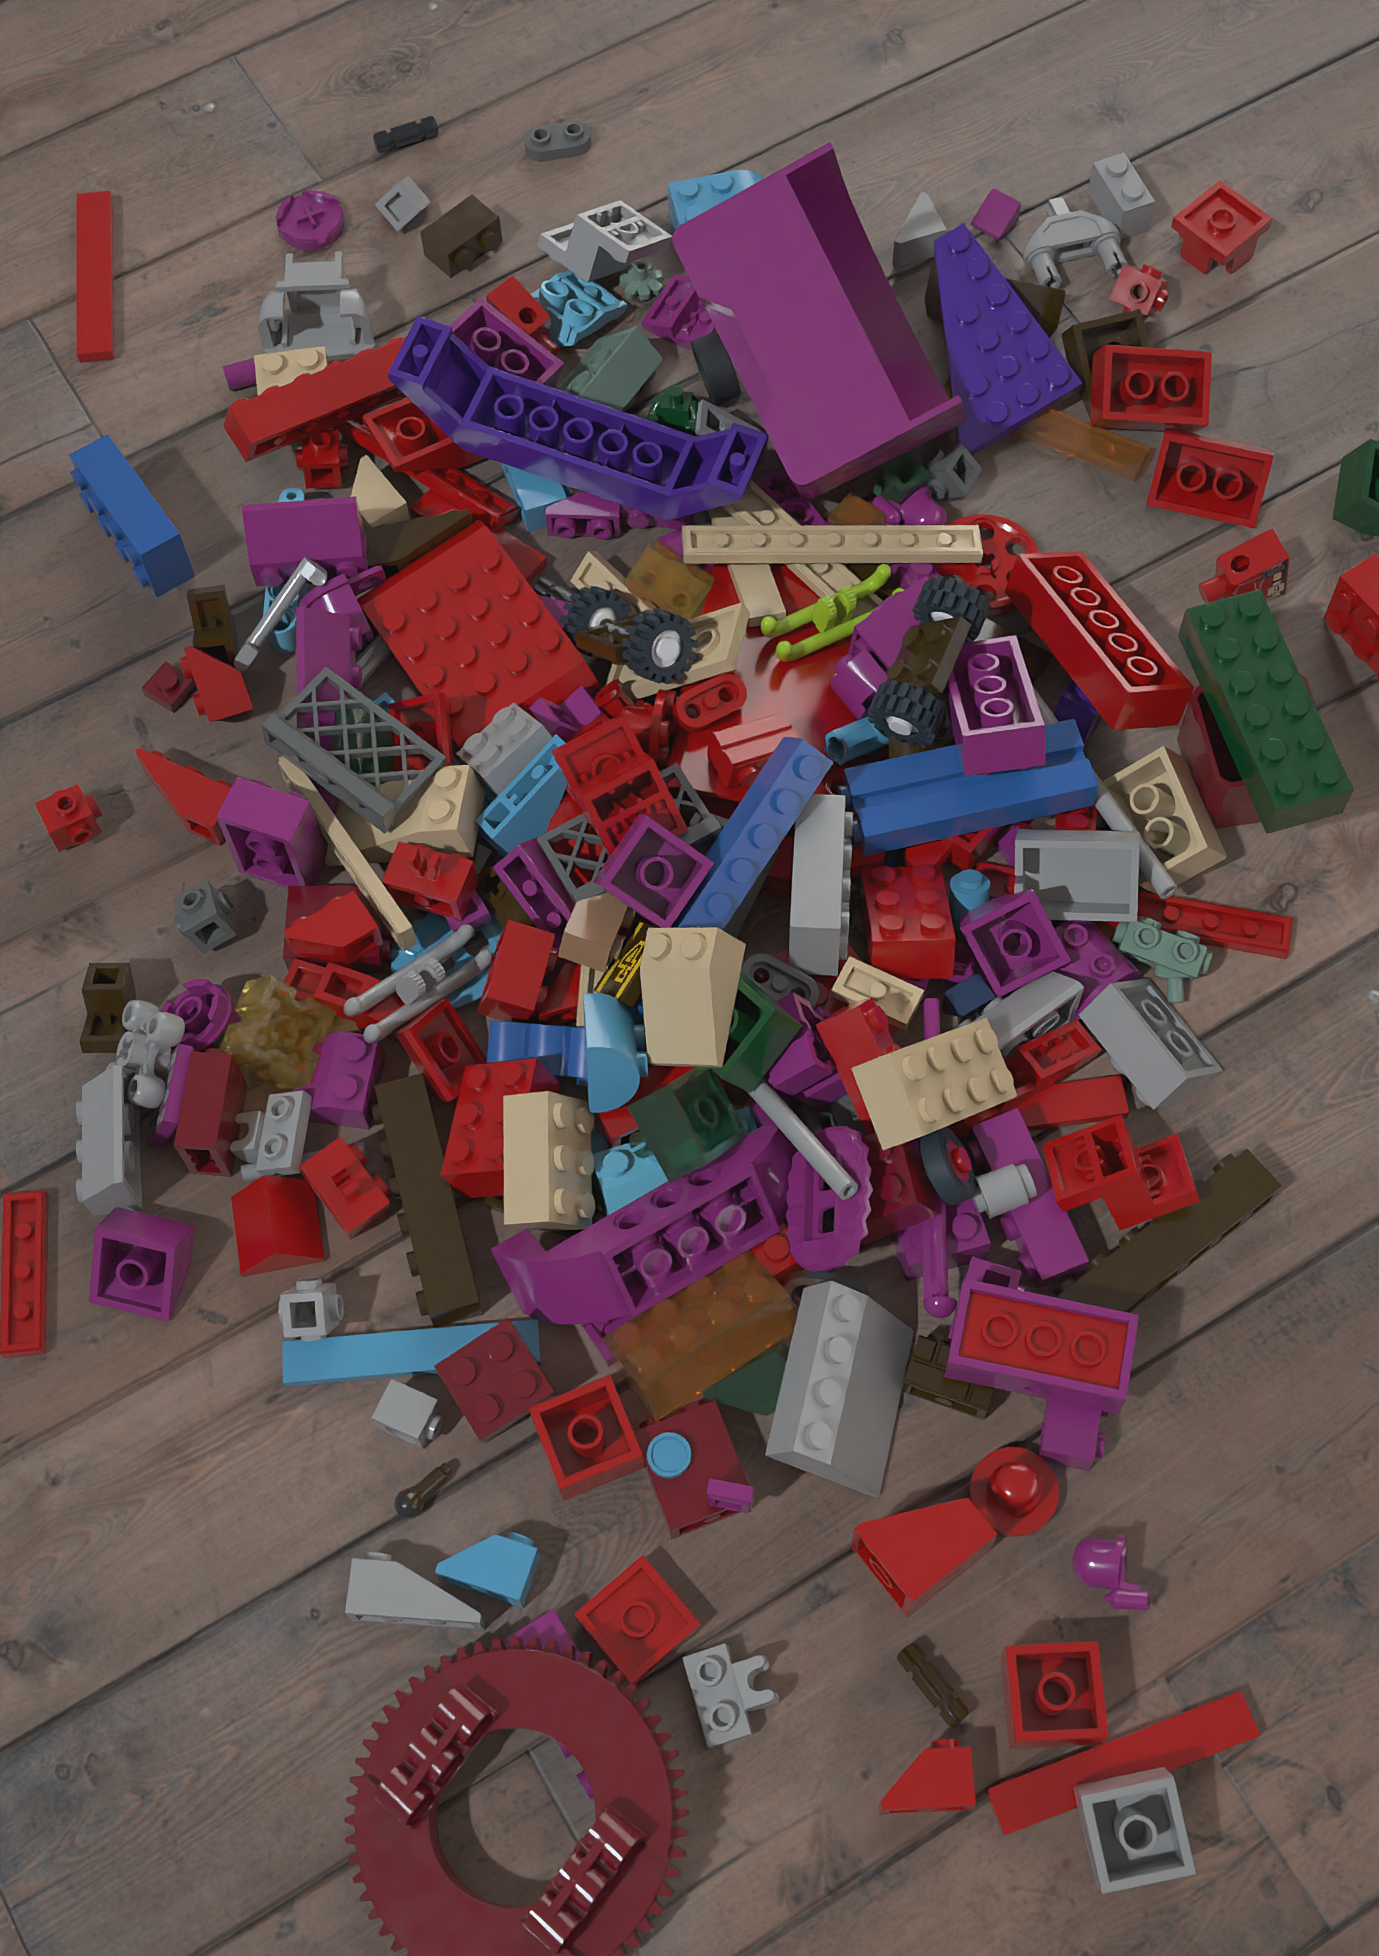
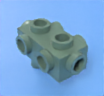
M1139 916L1137 922H1119L1112 940L1119 943L1118 950L1128 958L1155 967L1154 976L1160 979H1167L1168 1003L1184 1002L1183 979L1192 981L1197 978L1198 972L1205 974L1213 952L1207 950L1208 947L1199 944L1200 938L1198 936L1181 930H1177L1176 935L1160 930L1162 924L1147 917Z

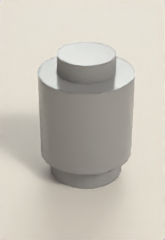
M1012 1163L976 1177V1193L972 1200L978 1213L986 1211L989 1218H993L1028 1204V1199L1037 1196V1191L1026 1165L1022 1164L1015 1167Z

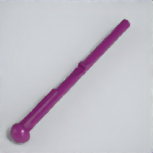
M935 998L923 1000L924 1040L940 1035L939 1000ZM932 1185L940 1215L922 1222L923 1305L931 1316L946 1318L955 1311L957 1300L949 1297L946 1202L939 1196Z

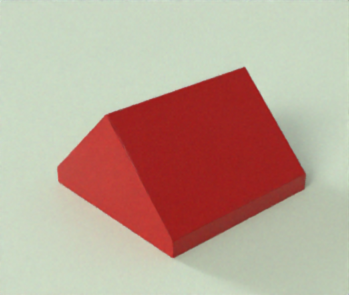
M436 692L389 704V714L446 756V764L444 766H454L449 699L444 692ZM391 731L392 747L401 746L400 736ZM424 754L406 755L407 771L423 770L432 762ZM393 756L394 772L403 771L402 756Z
M447 997L394 1031V1034L418 1071L423 1073L426 1083L437 1100L449 1102L459 1095L465 1066L487 1064L485 1055Z
M263 1175L231 1196L240 1275L242 1277L325 1261L316 1193L306 1180Z

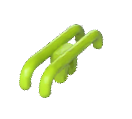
M881 564L869 578L850 588L849 586L839 589L838 593L830 597L829 595L821 597L817 603L777 621L772 616L763 618L761 621V632L767 637L783 635L812 621L820 631V633L794 645H791L788 641H781L776 648L777 658L783 662L795 661L852 635L854 626L866 619L876 608L874 607L852 617L857 601L874 593L886 583L891 575L890 566ZM897 588L893 591L892 595L897 592L905 590L902 588Z

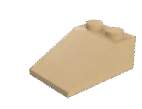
M648 928L640 965V977L649 1064L722 1068L746 946L745 943L719 928Z

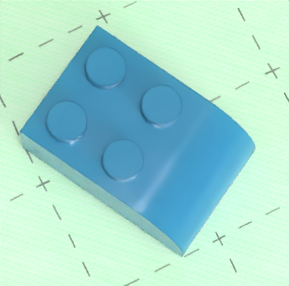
M735 170L669 182L668 206L674 231L683 223L764 179V177L750 170Z

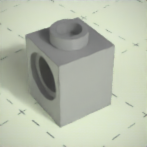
M393 1379L390 1380L371 1417L377 1429L421 1449H424L428 1439L434 1440L437 1437L444 1422V1416L441 1415L443 1410L438 1399Z

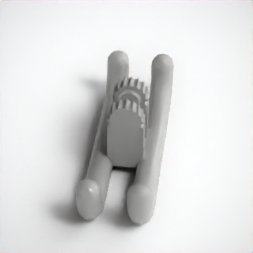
M461 925L457 931L360 996L350 998L345 1002L343 1007L344 1013L350 1017L365 1012L395 991L404 1002V1006L376 1024L366 1027L363 1033V1038L366 1042L376 1043L475 978L492 963L493 954L489 950H483L464 966L445 978L444 967H442L440 962L464 946L473 937L474 929L471 925Z

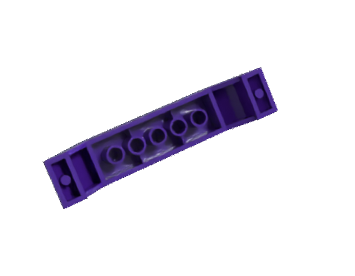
M417 316L388 372V379L463 450L668 521L741 501L768 441V434L733 423L730 429L695 437L490 367L453 334L452 327L421 316Z

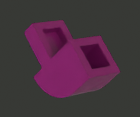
M582 685L560 706L539 698L530 707L538 722L546 728L550 735L554 737L557 734L563 741L604 713L610 720L612 719L602 706L597 707L593 703L594 697L598 692Z

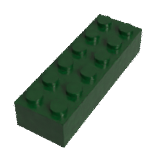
M1261 589L1187 608L1178 637L1266 834L1342 814L1354 788Z

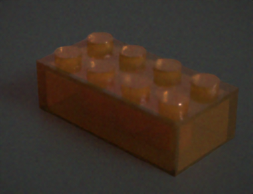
M748 1250L632 1318L604 1336L602 1340L619 1374L655 1420L658 1421L793 1333L797 1314L788 1292Z

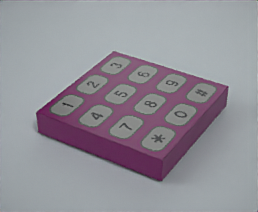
M178 1044L171 1054L167 1069L159 1077L165 1082L166 1093L161 1105L153 1108L147 1146L161 1148L177 1128L191 1051L194 1052L192 1046Z

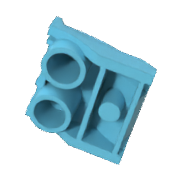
M571 270L555 274L550 280L544 281L540 289L531 293L532 297L549 314L551 318L550 339L558 347L575 345L578 340L596 332L609 321L619 318L627 308V303L623 300L619 301L595 281H582Z

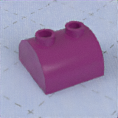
M1066 920L1055 928L1071 958V962L1053 971L1079 981L1084 987L1074 1020L1077 1019L1080 1023L1083 1021L1079 1014L1110 983L1139 980V970L1118 950L1114 943L1093 921Z

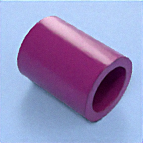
M253 358L222 366L230 391L257 383Z

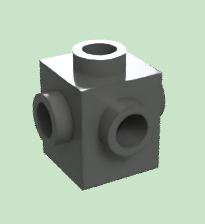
M958 443L941 448L935 447L929 450L922 459L923 464L915 477L923 487H927L932 492V498L937 502L951 498L957 499L967 495L982 468L964 445Z
M208 880L174 899L178 916L174 917V921L178 930L202 953L237 935L231 915L235 908L230 897L223 890L218 892Z

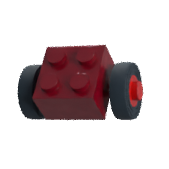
M947 1127L922 1136L921 1141L919 1138L886 1150L882 1149L876 1132L861 1138L869 1148L867 1161L872 1169L869 1181L873 1188L869 1197L871 1212L866 1219L868 1234L860 1241L864 1245L940 1215L932 1185L939 1196L949 1205L965 1202L976 1193L975 1176L970 1158L958 1137ZM823 1179L824 1191L831 1190L832 1188ZM834 1208L827 1209L823 1213V1234L834 1231Z

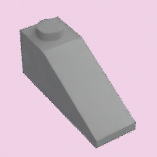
M370 1552L365 1553V1559L352 1558L345 1614L351 1621L484 1631L485 1620L481 1613L397 1561H391V1555Z

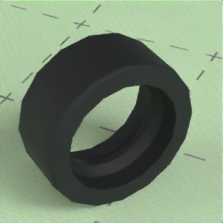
M714 331L692 340V352L712 403L717 406L741 396L733 364L718 332Z

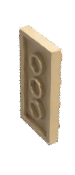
M741 602L689 619L688 621L691 623L689 627L694 628L696 635L690 638L698 640V647L691 648V652L697 655L695 661L688 659L687 664L691 666V669L688 672L680 670L683 677L678 681L672 679L670 684L655 683L634 674V671L630 670L627 665H614L612 663L606 685L612 680L619 679L622 682L624 692L632 701H635L636 699L656 694L659 689L669 690L735 670L750 615L749 610Z

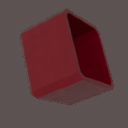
M1301 675V677H1302V679H1303V681H1304V683H1305V686H1306V688H1307V690H1308V692H1309V694H1310V696H1311V698H1312V701H1313V703H1314V705H1315V702H1314V699H1313V696H1312V693H1311V690H1310V687H1309L1308 680H1307L1306 677H1304L1303 675ZM1198 685L1190 696L1177 741L1181 755L1185 759L1215 829L1261 822L1242 778L1235 771L1237 767L1203 690Z

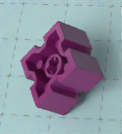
M794 992L777 1000L776 1002L796 1019L802 1027L763 1078L774 1089L793 1096L797 1101H801L818 1110L847 1094L816 1027L817 1023L831 1014L820 1007L813 1010L808 1000Z

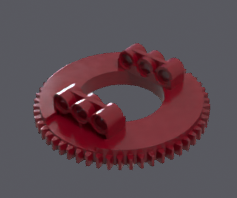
M512 1636L508 1650L503 1639L493 1638L491 1651L488 1650L484 1642L479 1641L475 1642L473 1656L464 1647L457 1649V1662H454L450 1656H441V1671L432 1665H426L423 1667L426 1677L425 1682L413 1676L408 1679L413 1693L409 1694L403 1690H397L394 1693L400 1705L398 1708L384 1705L382 1710L389 1721L387 1723L373 1721L371 1726L379 1737L377 1740L364 1739L362 1744L370 1751V1756L367 1758H356L355 1763L364 1770L363 1776L350 1777L349 1782L358 1787L356 1795L346 1797V1803L355 1806V1813L345 1817V1823L353 1825L355 1833L346 1837L345 1843L356 1845V1853L348 1858V1863L359 1864L360 1872L352 1878L353 1883L365 1884L366 1890L359 1897L360 1902L372 1901L374 1908L368 1914L369 1920L382 1919L384 1924L378 1934L380 1937L393 1934L395 1940L390 1948L393 1952L405 1948L408 1951L407 1956H628L624 1943L635 1949L643 1944L637 1929L647 1933L653 1932L655 1926L648 1913L659 1916L665 1913L666 1909L657 1898L658 1896H673L675 1890L665 1880L666 1878L680 1877L682 1873L671 1861L672 1858L686 1856L687 1851L677 1846L675 1839L689 1836V1830L676 1824L678 1819L689 1816L690 1810L676 1806V1801L689 1794L688 1789L674 1787L673 1782L684 1776L685 1772L684 1769H672L669 1766L680 1755L679 1751L663 1749L664 1744L672 1737L671 1732L656 1733L655 1729L662 1721V1716L660 1714L645 1716L652 1702L649 1698H644L637 1702L633 1701L639 1689L636 1684L632 1683L621 1689L625 1676L623 1672L616 1671L607 1678L609 1662L601 1660L592 1668L593 1653L584 1651L576 1660V1646L567 1644L559 1655L558 1641L549 1639L542 1652L540 1638L530 1637L525 1649L522 1638ZM517 1728L543 1733L558 1741L573 1754L590 1782L596 1815L595 1823L575 1845L573 1853L561 1870L546 1885L539 1901L536 1904L523 1906L495 1903L470 1890L459 1880L449 1866L442 1851L437 1830L439 1797L481 1739L499 1731Z

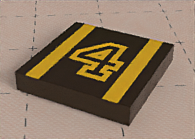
M637 921L624 942L618 960L613 959L593 990L599 994L615 997L626 1006L634 1007L642 996L640 965L648 928L660 927Z

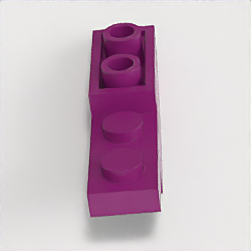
M580 492L547 507L545 517L548 536L607 539L621 538V526H631L634 528L667 527L675 530L682 529V526H694L695 513L668 521L587 492Z

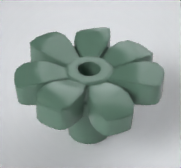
M638 261L635 265L631 264L626 268L627 274L620 275V285L625 287L624 293L629 299H634L639 294V299L647 300L650 299V292L657 296L663 291V284L660 283L664 279L661 270L653 271L651 262Z

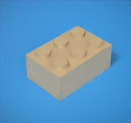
M1162 746L1102 781L1176 885L1227 858L1185 759L1181 755ZM1139 868V886L1157 893Z
M549 1091L503 1096L504 1225L547 1232L588 1228L592 1225V1216L595 1211L591 1179L595 1166L594 1156L591 1152V1131L594 1127L593 1113H589V1102Z

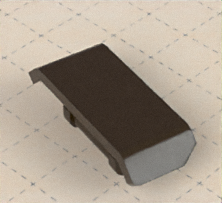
M934 261L931 266L924 301L927 316L942 320L937 267ZM1004 277L1050 338L1058 328L1066 295L1065 290Z

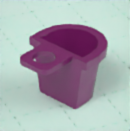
M380 565L349 579L343 573L326 581L322 586L312 589L302 598L298 607L350 616L355 623V627L361 628L362 648L361 650H356V654L361 653L375 638L355 596L387 580L386 575ZM371 577H374L372 580H370V581H368V582H366V583L360 584V583L363 582L364 580H366V579H368V578H371Z

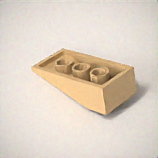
M470 765L444 766L395 816V824L385 834L341 800L338 801L335 816L368 863L390 862L398 842L411 845L421 843L427 845L433 851L445 854L459 853L466 857H473L479 824L475 820L481 815L485 791ZM414 779L408 780V786L414 781ZM404 780L390 781L380 785V792L393 802L404 791ZM328 844L324 861L326 865H343Z

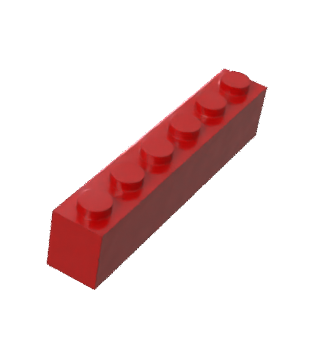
M394 337L384 346L374 350L370 348L364 349L356 354L354 358L344 362L340 360L334 361L323 370L314 374H301L293 382L281 387L278 385L271 386L264 390L261 395L251 399H238L228 407L223 427L245 462H249L305 439L316 431L327 430L407 396L388 379V372L406 337Z

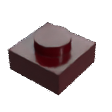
M165 661L142 686V690L146 697L174 713L197 686L194 678L186 680L183 671Z

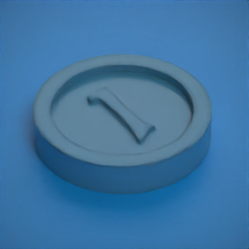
M676 1433L660 1434L648 1446V1464L656 1475L663 1478H676L682 1475L691 1463L690 1446L682 1436Z

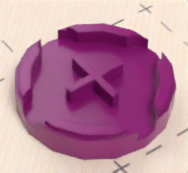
M306 190L302 191L303 195L294 198L293 194L286 198L278 207L275 217L279 235L286 244L296 249L311 251L325 248L334 243L343 233L345 225L343 210L339 205V201L333 195L324 191Z

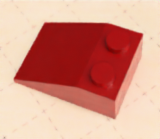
M408 397L362 416L363 423L395 472L462 468L485 458L460 448Z

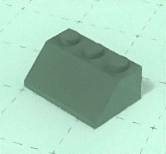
M638 327L598 338L559 385L557 390L624 411L636 401L637 396L635 394L638 390L654 379L657 374L655 369L663 361V358Z

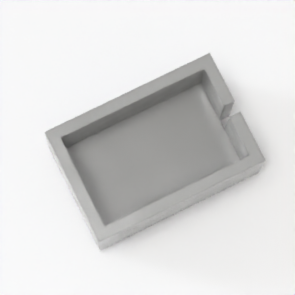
M1018 829L1015 839L1016 879L1014 893L1034 889L1050 920L1137 922L1140 832Z

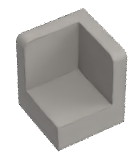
M407 175L374 205L398 232L431 202L410 176Z

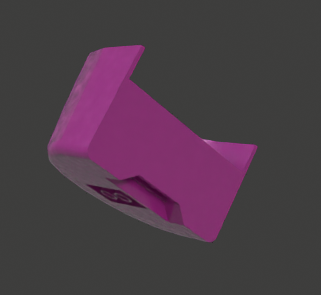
M831 142L675 229L672 235L673 247L700 300L705 306L788 476L799 493L804 497H817L966 422L960 396L957 395L952 399L948 398L885 276L851 201Z

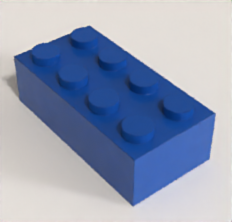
M108 434L69 454L75 468L70 474L82 492L79 496L90 514L95 511L100 516L96 520L107 538L112 536L115 539L116 543H114V546L125 563L128 561L134 566L132 572L142 588L149 586L155 596L159 597L195 577L180 533Z

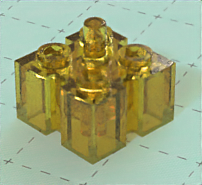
M268 975L245 983L235 1011L242 1014L241 1021L228 1026L219 1049L232 1054L237 1065L242 1068L260 1066L257 1076L282 1090L309 1085L320 1057L312 1049L314 1044L326 1041L336 1012L312 998L295 1000L297 989L272 975Z

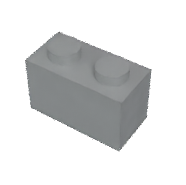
M1121 153L1094 162L1088 193L1103 218L1109 220L1117 227L1121 240L1149 231L1155 200L1126 154Z

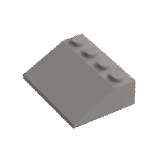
M832 1280L803 1288L765 1456L869 1496L879 1497L914 1331L869 1296Z

